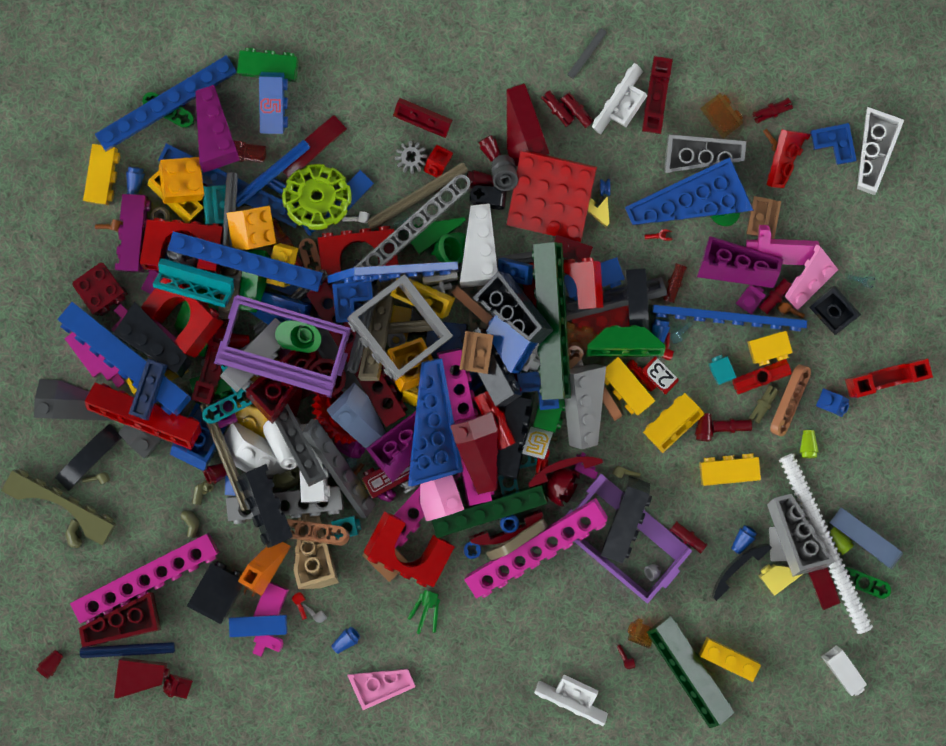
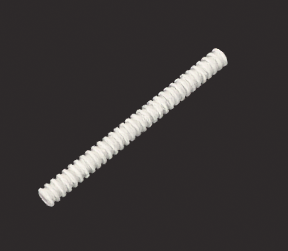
M795 454L786 455L779 460L783 464L781 467L785 469L784 473L788 475L786 478L790 480L789 484L793 486L791 489L795 491L794 495L798 497L796 500L800 502L799 506L803 508L804 517H807L808 523L815 529V534L826 546L825 549L829 556H832L835 560L829 566V573H832L831 577L835 579L834 584H837L836 588L840 590L839 595H842L841 599L845 601L844 606H847L846 610L850 612L849 617H852L851 621L855 623L854 628H857V634L865 633L871 630L873 625H870V619H867L868 614L864 612L865 608H862L863 603L859 601L860 597H857L858 592L854 590L855 586H852L853 581L849 579L850 575H847L848 570L844 568L845 564H842L843 559L839 557L840 553H837L838 548L834 546L835 542L831 540L833 537L829 535L830 531L826 529L828 526L824 524L825 520L821 518L823 515L819 513L820 509H817L818 504L814 502L815 498H812L813 493L809 491L810 487H807L808 482L804 480L805 476H802L803 471L799 469L800 465H797L798 460L794 458Z

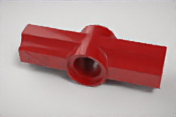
M783 359L732 379L737 395L789 376L792 372L787 359ZM760 371L766 374L764 382H760L757 379V374Z
M488 391L474 397L482 414L493 411L494 416L498 419L497 446L499 450L516 443L505 422V414L500 411L499 407L495 406Z

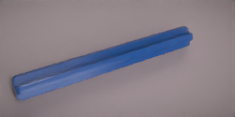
M302 140L238 193L236 207L244 204L310 149L309 144Z

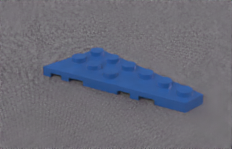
M727 158L625 207L632 225L754 211L731 158Z
M442 262L354 267L328 275L327 278L328 283L344 282L345 284L356 283V281H362V283L373 282L374 280H379V282L390 281L391 279L400 278L404 274L408 278L417 277V275L429 277L434 276V273L446 276L451 275V271L458 270V263Z
M442 358L421 362L408 486L411 487L463 472L460 453L450 427L454 423Z

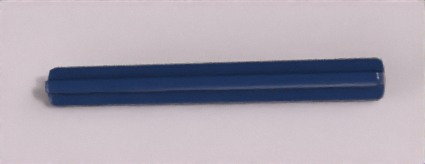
M168 642L80 648V657L94 658L174 653L175 644Z

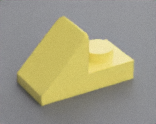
M608 197L605 198L598 208L595 206L596 202L590 199L588 213L603 226L607 227L609 225Z

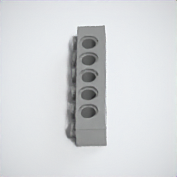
M339 486L330 487V497H328V505L325 507L321 506L319 502L309 503L308 508H302L300 505L301 490L273 492V494L279 497L280 502L287 500L290 503L289 510H284L281 507L279 511L285 515H290L291 518H300L304 513H309L310 516H319L324 511H328V514H339L340 510L345 508L343 491ZM236 496L226 498L228 521L240 524L245 523V519H252V512L246 514L242 511Z

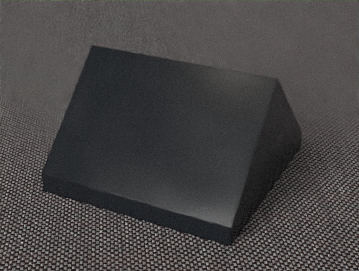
M835 286L830 287L809 307L834 335L861 315Z

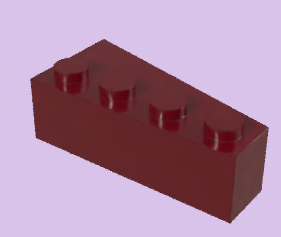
M292 350L279 362L309 370L311 365L318 361V357L315 351L305 353ZM261 376L245 391L247 398L273 424L299 387Z
M149 592L111 611L105 616L78 628L82 647L95 646L161 631L154 593Z

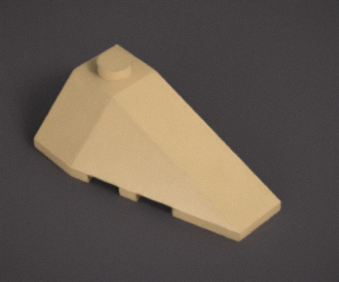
M304 513L302 517L298 518L299 521L322 524L320 515L310 516L309 513ZM308 526L301 528L300 535L304 536L308 533ZM324 529L318 531V538H323L326 535ZM297 540L294 574L298 589L324 588L339 583L329 545Z

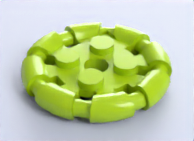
M324 164L306 165L304 169L296 170L286 181V188L282 192V203L288 211L287 215L297 225L301 227L302 225L307 226L311 230L327 229L331 224L336 225L346 216L348 205H351L352 193L350 186L346 183L347 179L337 169L325 167ZM310 174L312 179L305 181L304 177ZM323 174L328 175L327 179H325V178H323V177H321V176H322ZM339 185L340 189L335 190L333 186ZM294 187H299L298 192L293 191ZM314 192L322 194V198L319 200H314L311 196ZM336 200L341 202L340 206L335 205ZM299 202V207L294 208V203ZM329 212L330 217L324 219L323 216ZM307 213L313 215L311 220L305 218Z

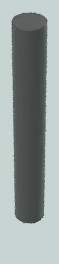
M601 28L567 74L569 77L575 78L607 32Z

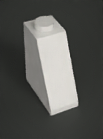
M836 645L821 656L851 696L854 694L857 696L865 690L866 682L841 648Z

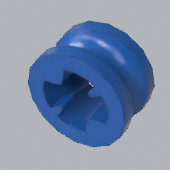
M600 179V196L604 194L610 196V179H607V181Z
M471 541L464 547V554L467 558L475 559L481 553L480 545L473 544ZM469 545L471 547L472 545L476 546L477 553L475 555L474 553L473 555L468 554L469 550L467 547Z

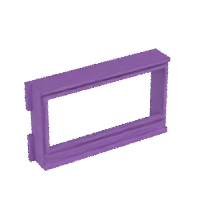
M234 296L228 316L229 323L224 339L220 342L214 364L229 366L324 394L331 398L337 376H342L348 354L344 352L351 329L243 296ZM240 305L343 334L331 376L228 347Z
M600 474L586 490L588 492L574 510L586 504L594 493H597L615 510L619 509L623 492L605 476ZM570 509L566 515L573 512L574 510ZM644 510L643 513H646L642 524L638 523L637 528L675 559L647 593L606 557L601 556V553L586 540H579L578 538L574 541L647 604L662 586L665 589L680 572L678 567L692 552L689 547ZM570 527L564 528L565 532L569 535L575 533Z

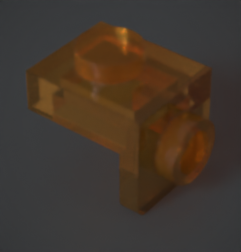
M639 618L630 623L628 627V640L649 648L652 645V640L646 632L652 627L642 624L643 620Z

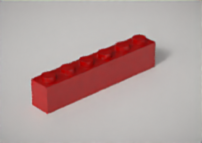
M95 382L84 401L87 410L192 450L201 433L200 422L193 417L187 418L181 414L178 416L174 413L169 415L161 409V405L154 403L149 420H144L129 414L134 397L125 391L114 390L104 383L98 384Z

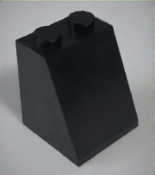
M217 561L216 563H210L187 607L222 624L230 613L243 585L238 582L242 575L241 572L237 570L232 572L226 569V564Z

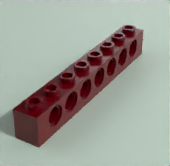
M325 282L320 285L318 292L310 291L307 293V296L320 318L334 323V305L331 309L324 308L325 300L332 299L334 302L332 284L329 286ZM343 322L342 326L351 328L348 322ZM352 330L351 332L353 333L354 338L351 342L347 343L344 352L348 354L346 359L347 363L349 362L353 342L356 335V332H353ZM329 331L339 348L343 334ZM359 365L358 372L354 375L368 395L384 425L388 427L405 417V411L408 409L402 400L398 401L395 395L398 392L393 384L389 385L385 378L388 376L385 374L383 367L381 368L379 381L383 383L384 387L381 392H375L373 385L377 381H360L358 377ZM386 398L393 400L394 404L390 409H386L383 406V401Z

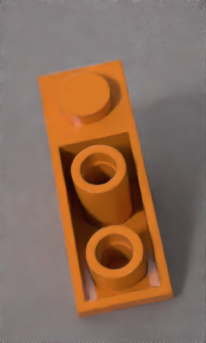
M284 542L270 548L266 546L247 565L238 582L247 589L262 596L291 546Z

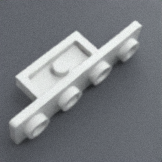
M636 63L626 71L624 79L616 86L614 94L606 101L600 115L594 119L592 128L600 135L611 119L627 127L646 99L647 94L634 87L643 72Z
M563 675L557 688L538 681L534 693L539 695V697L547 699L559 707H564L576 715L585 717L595 724L605 725L608 713L592 706L598 695V690L566 675Z

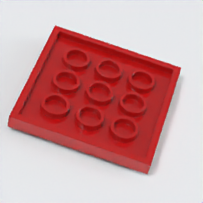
M521 150L517 168L518 183L513 188L506 225L552 236L559 235L581 242L597 167Z

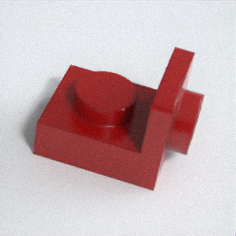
M436 145L426 161L424 172L436 178L441 176L452 159L453 152Z

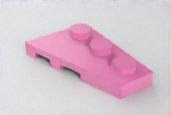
M819 245L815 246L813 249L815 253L810 260L807 259L804 264V271L800 276L796 277L785 295L786 299L796 310H799L838 271L837 267Z
M408 668L347 675L362 710L416 687Z

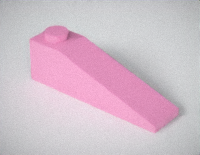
M453 475L420 484V504L426 521L464 510Z

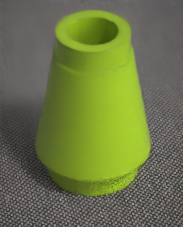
M814 430L803 431L800 447L802 458H817L819 451Z
M834 527L830 530L829 535L833 537L831 540L835 542L834 546L838 548V553L840 552L844 555L854 547L853 540L839 529Z

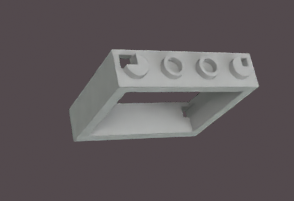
M405 274L347 318L350 329L353 332L357 331L361 337V343L366 348L369 347L373 352L372 357L377 363L381 362L385 367V374L395 381L453 337ZM398 287L401 288L440 338L400 370L358 318Z

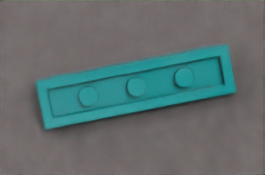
M163 258L158 263L159 273L153 282L154 288L224 308L234 293L233 278ZM162 278H167L172 282L164 284L161 283ZM188 284L189 287L182 289L178 285ZM205 289L207 293L199 294L196 290ZM218 294L225 295L223 300L217 299L214 296Z

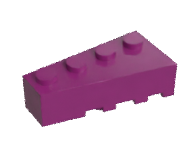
M212 85L197 90L199 163L204 173L240 161L215 86Z
M122 194L120 221H123V225L119 226L118 231L121 244L117 246L116 251L118 259H120L119 263H115V270L144 273V269L140 265L146 223L147 220H150L147 219V212L151 210V200H148L146 195Z
M709 236L697 277L774 288L781 272L783 259Z
M416 411L366 448L376 464L392 483L410 465Z

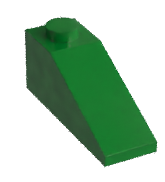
M461 217L433 222L412 240L411 244L421 255L435 245L441 236L450 234L464 224L466 219ZM415 224L413 226L416 228H420L423 226V224H420L419 226Z
M248 250L249 253L271 258L264 250ZM242 271L240 296L261 302L267 285V278ZM240 305L239 308L240 311L254 313L258 310L244 305Z

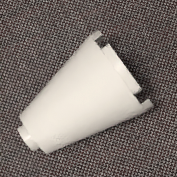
M295 417L298 424H301L300 420L297 417ZM268 420L263 426V433L282 468L287 470L294 469L297 464L276 423L271 424Z

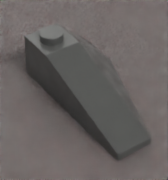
M39 380L34 402V418L115 421L87 410L84 401L89 391L61 380Z
M183 387L180 388L192 398V395ZM190 400L180 414L184 416L195 401ZM125 425L119 432V435L143 458H148L163 440L128 425Z

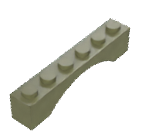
M19 468V470L11 471L1 490L2 492L17 500L40 498L59 504L76 518L86 537L102 546L107 543L116 526V523L112 522L114 520L112 517L103 514V516L97 514V510L89 505L84 507L79 504L80 500L73 496L68 498L62 495V490L56 487H52V489L47 487L45 481L39 478L34 480L23 469Z

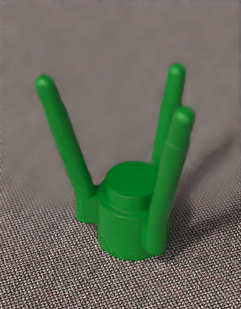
M424 590L423 594L420 593L418 601L408 616V620H411L422 602V605L425 607L417 634L421 633L428 609L433 608V605L432 632H436L440 599H438L439 594Z

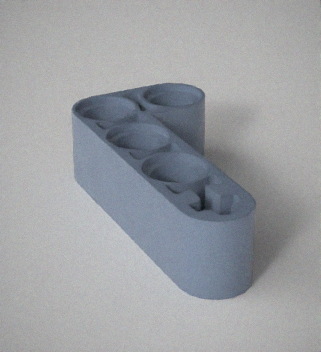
M840 508L829 522L891 570L903 555L898 548L843 508Z

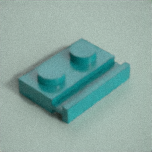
M226 185L203 186L205 225H212V223L223 225Z

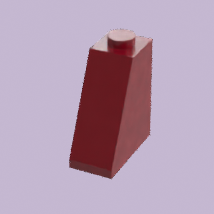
M120 658L118 661L114 698H121L162 685L168 679L170 673L167 663Z

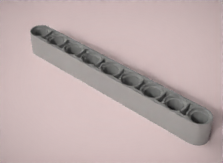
M465 175L456 176L355 267H371L369 261L373 256L380 258L378 266L387 264L470 189L469 178ZM464 179L467 182V186L464 189H459L456 186V182ZM450 192L453 195L452 200L444 202L442 200L443 193ZM430 205L438 207V212L435 215H430L427 212ZM414 219H423V226L420 228L414 227ZM405 230L409 233V238L406 241H401L398 235L401 231ZM388 243L393 244L395 247L391 254H387L384 251V246Z

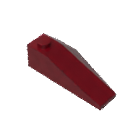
M525 83L507 89V152L515 160L516 167H518L521 150L547 156L550 154Z
M493 411L456 420L450 427L456 446L478 495L496 491L498 427Z

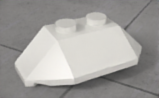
M237 422L230 425L224 435V439L237 468L248 472L267 464L268 471H266V475L269 479L273 478L277 473L281 474L287 471V469L280 466L265 438Z

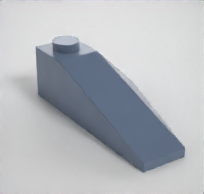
M355 383L327 409L329 415L365 448L386 434L368 395Z

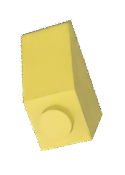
M770 564L766 565L760 570L761 574L758 575L774 596L801 576L793 577L789 566L777 564L772 566Z

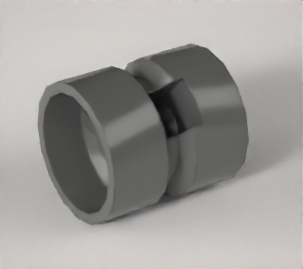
M507 155L496 157L491 164L494 186L501 191H509L515 188L518 183L515 160Z

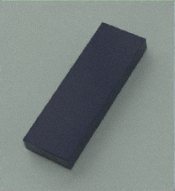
M149 358L147 359L129 414L149 420L168 365Z

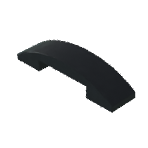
M626 269L629 326L637 325L649 330L646 269Z
M108 424L55 478L70 491L122 437Z
M769 544L758 545L737 556L721 573L715 584L712 597L717 601L730 589L726 581L752 556L759 561L772 547Z

